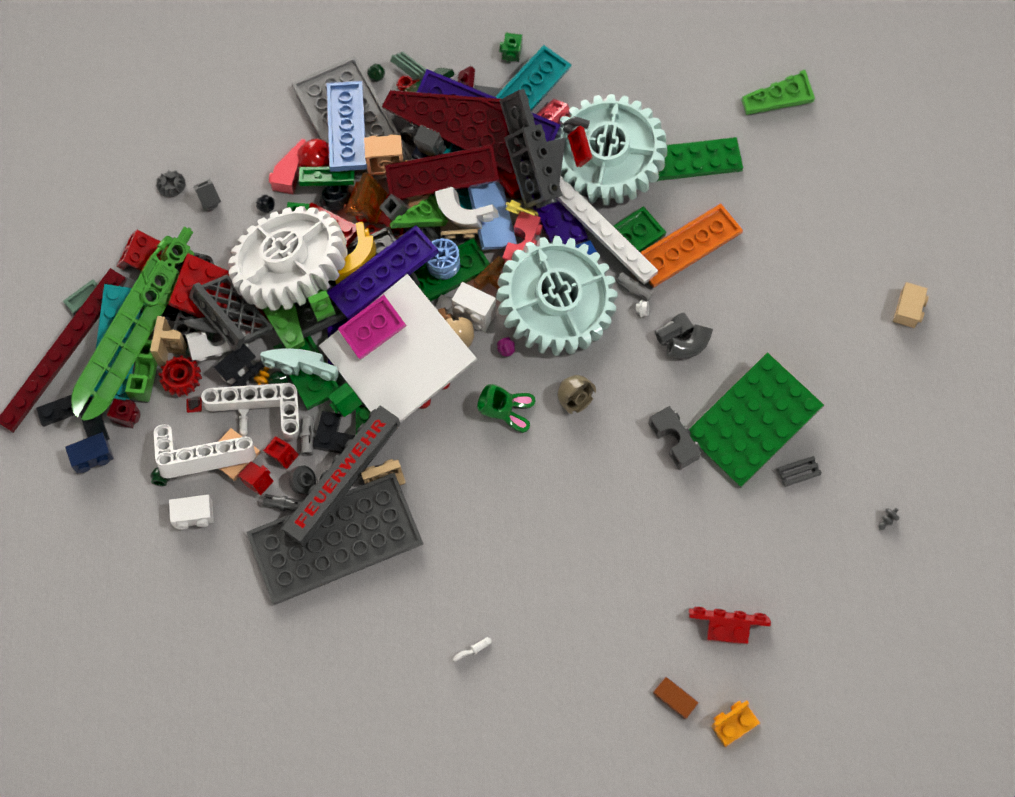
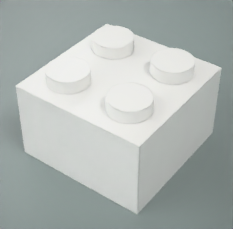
M464 282L461 283L451 300L453 317L456 320H459V317L469 319L475 330L486 332L496 315V298Z

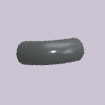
M695 324L689 339L679 340L671 338L667 346V356L688 359L699 355L707 347L713 329Z

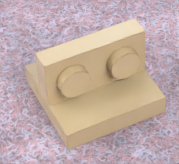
M157 316L150 352L158 366H165L168 354H185L187 344L181 332L171 330L165 317Z

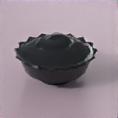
M345 185L328 186L322 191L319 202L321 207H324L326 210L338 211L349 206L350 202L353 201L354 195L350 193Z

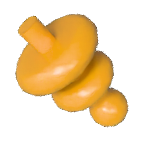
M265 366L263 370L259 371V376H254L253 380L258 383L257 385L269 383L265 378H269L270 375L267 371L270 368Z

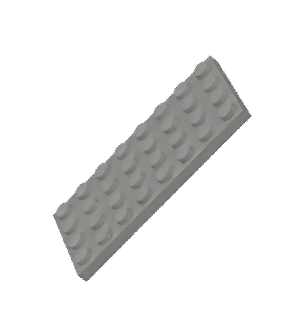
M356 56L292 82V87L320 139L328 144L327 83L362 81L365 138L392 134L399 135L388 113L382 108L383 104ZM401 138L404 161L413 160ZM367 169L355 170V185L345 186L349 189L350 193L355 195L364 186L373 187L386 181L387 176L386 174L368 176Z

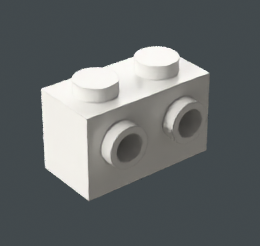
M209 494L169 500L170 523L174 528L184 530L189 528V526L205 527L210 523H214L213 502Z

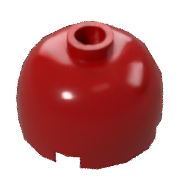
M311 139L300 146L297 152L300 167H330L329 144L326 141Z

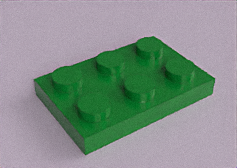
M644 206L613 226L639 252H642L666 235V231Z

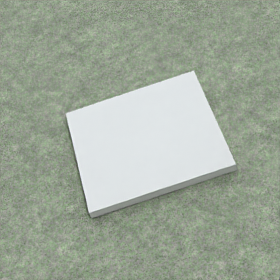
M408 274L381 295H385L407 325L405 328L361 360L354 353L339 330L319 345L370 412L381 405L397 416L400 423L477 361V358Z

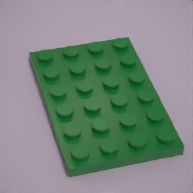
M767 352L689 429L690 437L700 445L701 450L742 488L824 407V404Z

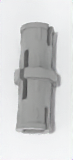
M623 272L617 278V283L630 290L631 294L634 293L645 301H649L654 293L640 284L639 280H634Z
M313 416L302 417L300 439L301 455L303 456L313 455V439H315Z

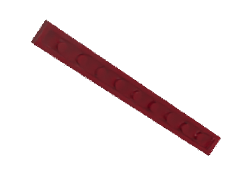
M111 268L107 271L1 413L0 425L12 433L15 432L99 319L104 284L122 287L127 281L126 277Z

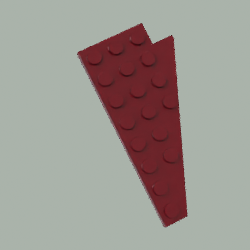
M389 91L382 105L383 109L418 127L423 125V127L426 126L430 130L433 129V131L439 132L443 140L462 150L493 145L497 168L511 175L514 171L504 137L510 134L499 101L501 99Z

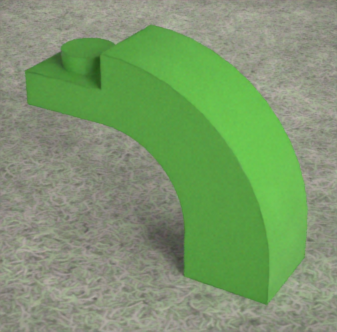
M320 289L317 294L308 297L318 322L336 315L326 290Z

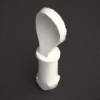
M238 409L237 411L241 415L239 417V434L245 437L248 434V417L246 415L249 409Z
M487 637L475 645H471V650L458 652L454 656L453 661L456 663L467 655H476L477 652L492 643L491 638Z

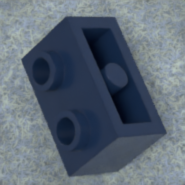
M103 432L65 446L71 467L76 473H85L92 467L106 465L114 459L109 442Z

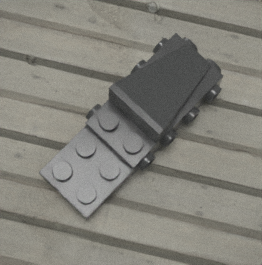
M525 89L518 90L499 100L510 134L504 137L525 208L536 206V209L557 202L556 198L563 196L559 184L565 138L546 142L542 125H535L534 116L531 113Z

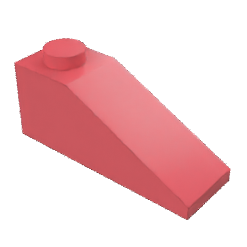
M301 139L275 166L273 173H270L269 183H271L273 191L294 195L299 179L300 167L297 152L300 146L306 142L305 139Z

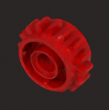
M183 355L178 358L174 356L170 361H166L165 366H161L162 372L159 373L161 380L159 381L166 392L169 391L170 395L177 394L178 397H181V395L188 396V393L195 392L196 386H200L199 380L202 379V376L199 373L201 369L197 367L196 361L192 362L190 357L186 359ZM184 374L182 378H177L178 375Z

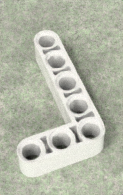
M291 383L208 388L201 395L204 408L208 411L280 407L283 438L288 442H293L300 436L297 389ZM288 392L293 393L291 397L284 396ZM267 394L274 395L272 398L265 397ZM248 395L255 396L253 399H246ZM230 396L235 397L232 401L226 400ZM215 398L213 402H207V399ZM288 410L294 411V413L291 415L285 414V412ZM288 428L295 429L292 433L286 432Z
M162 424L154 429L156 463L163 478H173L249 463L256 457L253 441L249 437L234 438L176 450L175 440L169 425Z

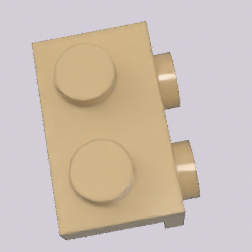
M387 460L381 466H370L364 472H361L365 484L394 472L400 486L406 483L399 460Z

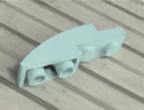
M274 349L261 352L260 354L262 363L266 367L280 369L288 375L294 374L298 376L301 369L306 374L311 375L313 373L319 375L326 381H336L339 376L336 366L324 363L323 354L313 351Z

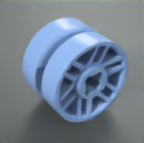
M444 238L432 241L439 253L426 262L428 272L437 279L453 277L460 268L457 245L453 241Z

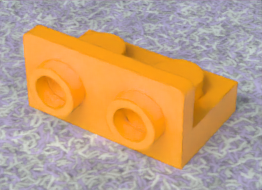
M747 700L743 703L738 701L730 707L732 711L726 715L722 712L713 718L715 722L711 727L725 747L760 724L749 708Z

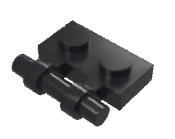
M242 344L241 349L233 350L214 368L226 382L233 377L236 382L231 387L246 386V382L253 376L259 375V371L265 366L261 361L253 365L251 361L256 356L245 344ZM246 366L249 371L241 377L238 372Z

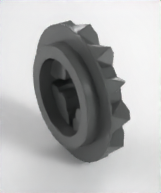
M168 170L167 173H161L160 178H157L156 187L160 194L166 197H174L184 190L186 182L182 173L180 174L176 170L174 172ZM167 180H170L171 182L173 181V182H174V186L171 185V184H168V183H167Z

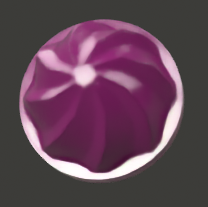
M510 337L499 340L497 342V351L502 356H511L515 352L514 341Z

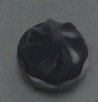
M262 195L260 198H257L256 207L259 211L268 213L274 209L275 201L271 196Z

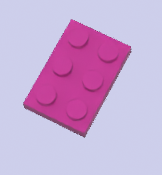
M383 295L339 327L338 330L361 360L407 325L386 296Z

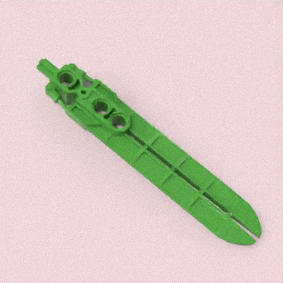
M184 226L177 238L165 236L157 245L158 248L149 257L138 279L73 388L71 397L72 410L76 417L80 414L90 395L93 396L81 420L93 419L109 407L156 325L157 316L162 315L170 299L179 275L175 267L181 263L183 264L187 253L194 255V252L190 250L191 247L187 245L193 234L191 228ZM172 249H176L179 255H175ZM160 251H163L162 255L160 256L161 260H159L156 255ZM155 279L161 282V286L155 283ZM146 294L152 297V301L147 300ZM144 308L139 319H136V316L138 315L140 309ZM132 323H135L125 343H123L122 340L127 334L129 328L131 327ZM120 346V347H121V350L119 351L118 355L116 356V358H115L114 362L112 363L111 367H109L108 364L110 363V361H111V359L113 358L115 352L117 351L118 347ZM106 370L107 374L95 392L94 389Z

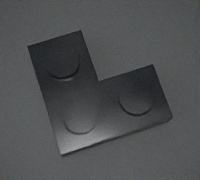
M322 411L313 445L314 449L340 454L345 450L346 443L353 439L355 435L338 432L341 414Z

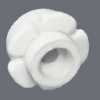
M641 300L640 303L636 304V314H639L641 318L649 316L648 301Z

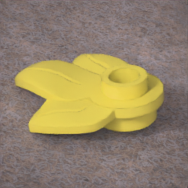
M511 200L510 203L506 202L505 204L507 205L505 210L517 215L521 211L538 216L537 211L530 208H521V203Z

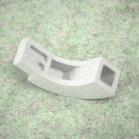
M453 187L435 191L437 203L441 211L453 224L460 228L479 230L482 229L481 222H491L494 218L499 217L498 210L493 204L473 210L462 208L458 193Z

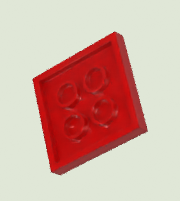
M187 253L167 305L198 318L205 317L189 298L192 286L196 283L203 285L227 274L229 276L228 270ZM226 282L221 283L219 286L226 289H230L229 285ZM206 290L209 294L215 296L216 291ZM218 292V297L228 299V294ZM217 302L220 308H227V304Z

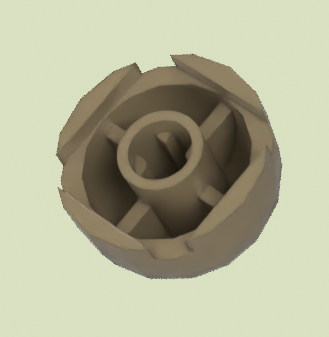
M570 376L564 379L559 386L557 393L559 403L570 414H573V411L581 412L592 402L593 397L591 395L593 391L596 393V386L584 376Z

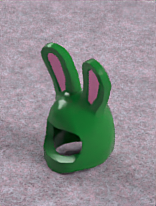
M488 384L479 396L477 409L484 416L502 419L514 430L524 433L529 430L530 422L526 418L512 412V408H531L536 400L530 393L511 394L498 385Z

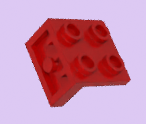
M137 229L130 235L117 267L124 270L129 265L142 271L149 257L156 251L157 245L161 241ZM160 251V252L156 255L159 260H161L160 256H161L162 251Z

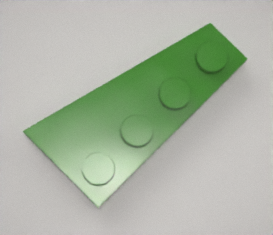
M804 69L799 74L790 75L778 83L774 82L765 89L761 88L742 96L741 101L746 115L812 103L815 100V96Z
M294 303L293 307L287 310L284 309L283 305L275 311H271L268 306L262 309L286 349H298L306 345Z

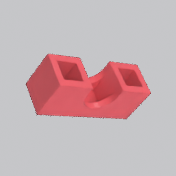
M520 211L514 225V234L521 237L524 241L520 244L508 242L502 257V266H504L506 261L511 260L514 251H523L525 243L532 242L537 245L536 236H540L543 225L540 224L541 217Z

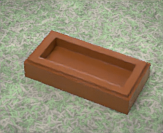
M667 677L663 679L653 692L657 698L685 720L699 703Z

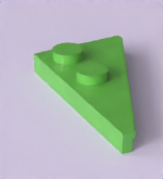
M433 194L425 201L422 200L418 205L408 209L402 216H397L390 223V227L445 226L448 220L439 208L437 199Z

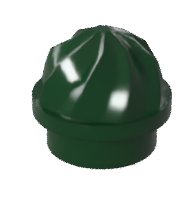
M374 63L369 67L368 76L371 80L378 82L383 79L385 69L382 65Z
M274 371L269 376V384L288 383L287 376L282 371Z
M158 467L150 475L152 478L151 483L157 486H166L167 482L170 481V478H163L160 475Z

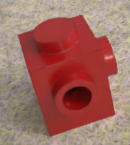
M252 461L238 475L246 487L259 495H262L274 482L269 475L271 472L262 465L260 467Z

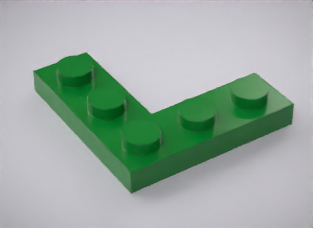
M299 167V185H355V170L330 172V167Z

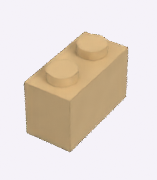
M905 282L899 296L893 322L915 328L918 322L921 323L925 312H922L923 306L926 307L929 296L926 295L928 288Z

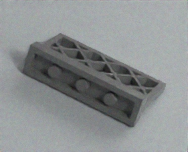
M228 274L203 285L196 283L192 286L189 298L234 351L241 349L242 344L272 331L273 327L253 304L247 303L243 296L238 294ZM226 282L229 285L230 289H226L219 286L221 283ZM206 290L216 291L215 296L209 294ZM218 292L228 294V299L218 297ZM231 296L239 297L241 303L231 300ZM217 302L227 304V309L220 308ZM230 305L240 308V313L229 310ZM243 309L251 311L253 316L243 314ZM228 315L239 318L238 323L231 321ZM241 319L252 321L251 326L241 324ZM254 323L262 324L265 328H256ZM240 329L250 331V335L244 336Z

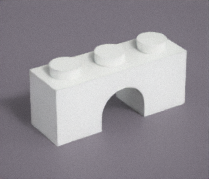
M240 329L243 335L246 336L245 330ZM204 331L185 334L192 360L203 361L208 356L215 355L219 357L233 350L224 338L218 342L209 341Z

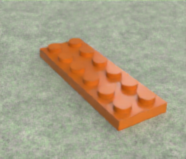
M722 204L717 205L640 252L658 270V273L648 281L649 284L655 288L742 234L743 229Z

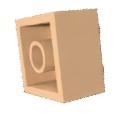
M392 134L364 138L368 176L386 174L385 165L404 162L401 135Z

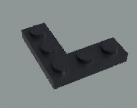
M72 395L36 408L43 427L74 416L71 405ZM89 397L81 410V418L93 397ZM102 414L90 420H82L88 438L103 432L107 440H110Z

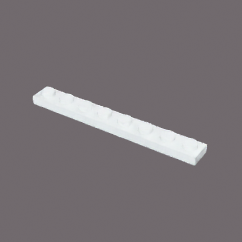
M562 176L560 177L559 185L563 196L556 199L643 284L652 279L658 273V270L585 198L575 191L568 182L566 183Z

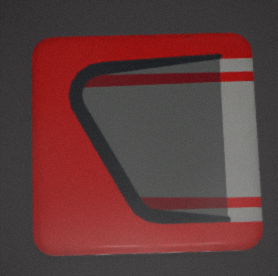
M201 397L187 399V413L202 411Z

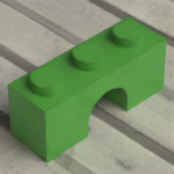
M152 340L146 341L135 360L134 374H129L125 392L130 400L150 402L158 365L150 352Z

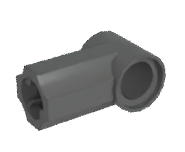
M683 312L676 315L670 323L655 330V335L658 342L664 346L669 343L671 338L688 336L693 332L694 326Z

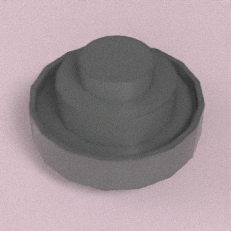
M302 465L291 470L289 484L295 493L300 495L308 494L309 489L316 485V475L310 467Z

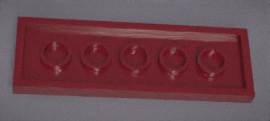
M493 145L385 165L389 194H393L401 200L433 195L435 191L449 187L459 190L500 182Z

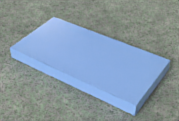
M496 182L468 188L472 209L493 204L498 210V218H494L491 222H481L482 229L478 230L482 250L506 249L508 242L517 244L510 213L505 210L507 201L503 186Z

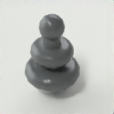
M889 508L885 509L888 515L882 516L884 521L878 525L880 530H884L887 524L892 525V519L895 521L899 520V516L896 514L898 512L897 508L893 511Z

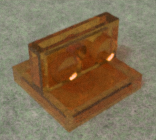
M363 173L361 180L355 183L345 213L348 216H363L370 224H377L381 213L379 207L385 201L388 193L370 173Z

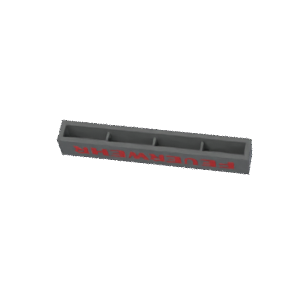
M381 405L370 413L368 421L358 428L356 436L346 443L345 450L341 455L338 454L334 458L333 465L329 470L326 469L321 474V480L317 485H313L309 489L305 500L297 504L293 515L285 519L282 530L287 536L303 547L307 544L360 477L361 472H364L401 425L397 416Z

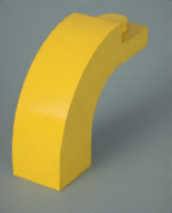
M363 222L356 223L358 244L355 250L344 258V268L337 270L340 276L335 280L336 284H339L376 255V244L373 235L370 236L369 228L365 229Z

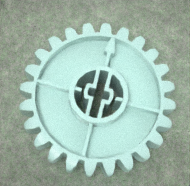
M609 94L607 100L603 101L601 96L598 95L594 96V103L590 104L587 100L581 101L582 109L579 110L576 107H571L569 109L570 117H561L559 120L561 125L554 139L565 138L561 176L581 196L588 194L590 203H595L598 198H602L603 205H609L611 198H615L618 204H622L624 201L623 196L625 195L634 200L637 198V189L641 192H647L649 190V182L654 183L659 179L658 172L664 169V158L667 156L666 133L661 129V121L658 118H653V111L650 108L642 110V103L640 101H634L630 105L627 96H623L619 101H615L614 94ZM572 117H579L590 121L588 129L584 130L593 158L582 167H576L567 136L569 134L563 131V123Z
M554 236L552 243L549 244L548 240L542 237L539 238L537 245L532 242L525 243L523 251H514L511 260L505 262L503 273L497 281L500 288L497 290L496 299L501 302L498 312L501 315H508L504 322L506 328L516 327L513 334L515 339H520L523 336L527 338L525 341L526 347L530 348L534 343H537L539 353L544 354L547 348L551 347L552 353L555 356H559L564 347L568 354H574L578 346L584 350L590 346L592 341H598L603 335V330L608 329L610 326V317L616 312V305L613 302L618 297L617 291L611 289L615 279L612 276H605L609 269L608 264L598 265L597 261L600 255L597 252L588 255V245L585 243L578 249L575 247V239L569 238L566 244H562L560 236Z

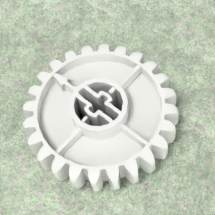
M299 206L295 211H292L289 207L285 208L282 214H278L275 211L270 214L269 219L264 217L259 219L258 226L252 225L246 229L249 234L238 238L237 241L240 245L232 248L231 254L233 256L228 261V266L230 267L228 272L233 286L250 305L255 304L260 309L268 306L271 311L278 310L283 305L284 309L287 310L292 308L295 302L299 306L304 305L306 298L317 294L320 289L324 291L329 289V280L334 281L338 279L340 275L337 270H341L345 266L344 258L348 252L346 248L347 241L338 222L331 218L327 212H319L314 207L306 210L304 206Z

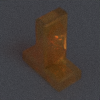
M498 256L473 280L474 288L481 291L490 283L498 290L500 287L497 281L502 274L500 272L503 270L504 259Z

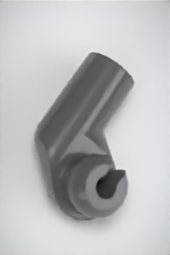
M572 117L563 123V131L569 134L577 126L588 129L590 121L579 117Z

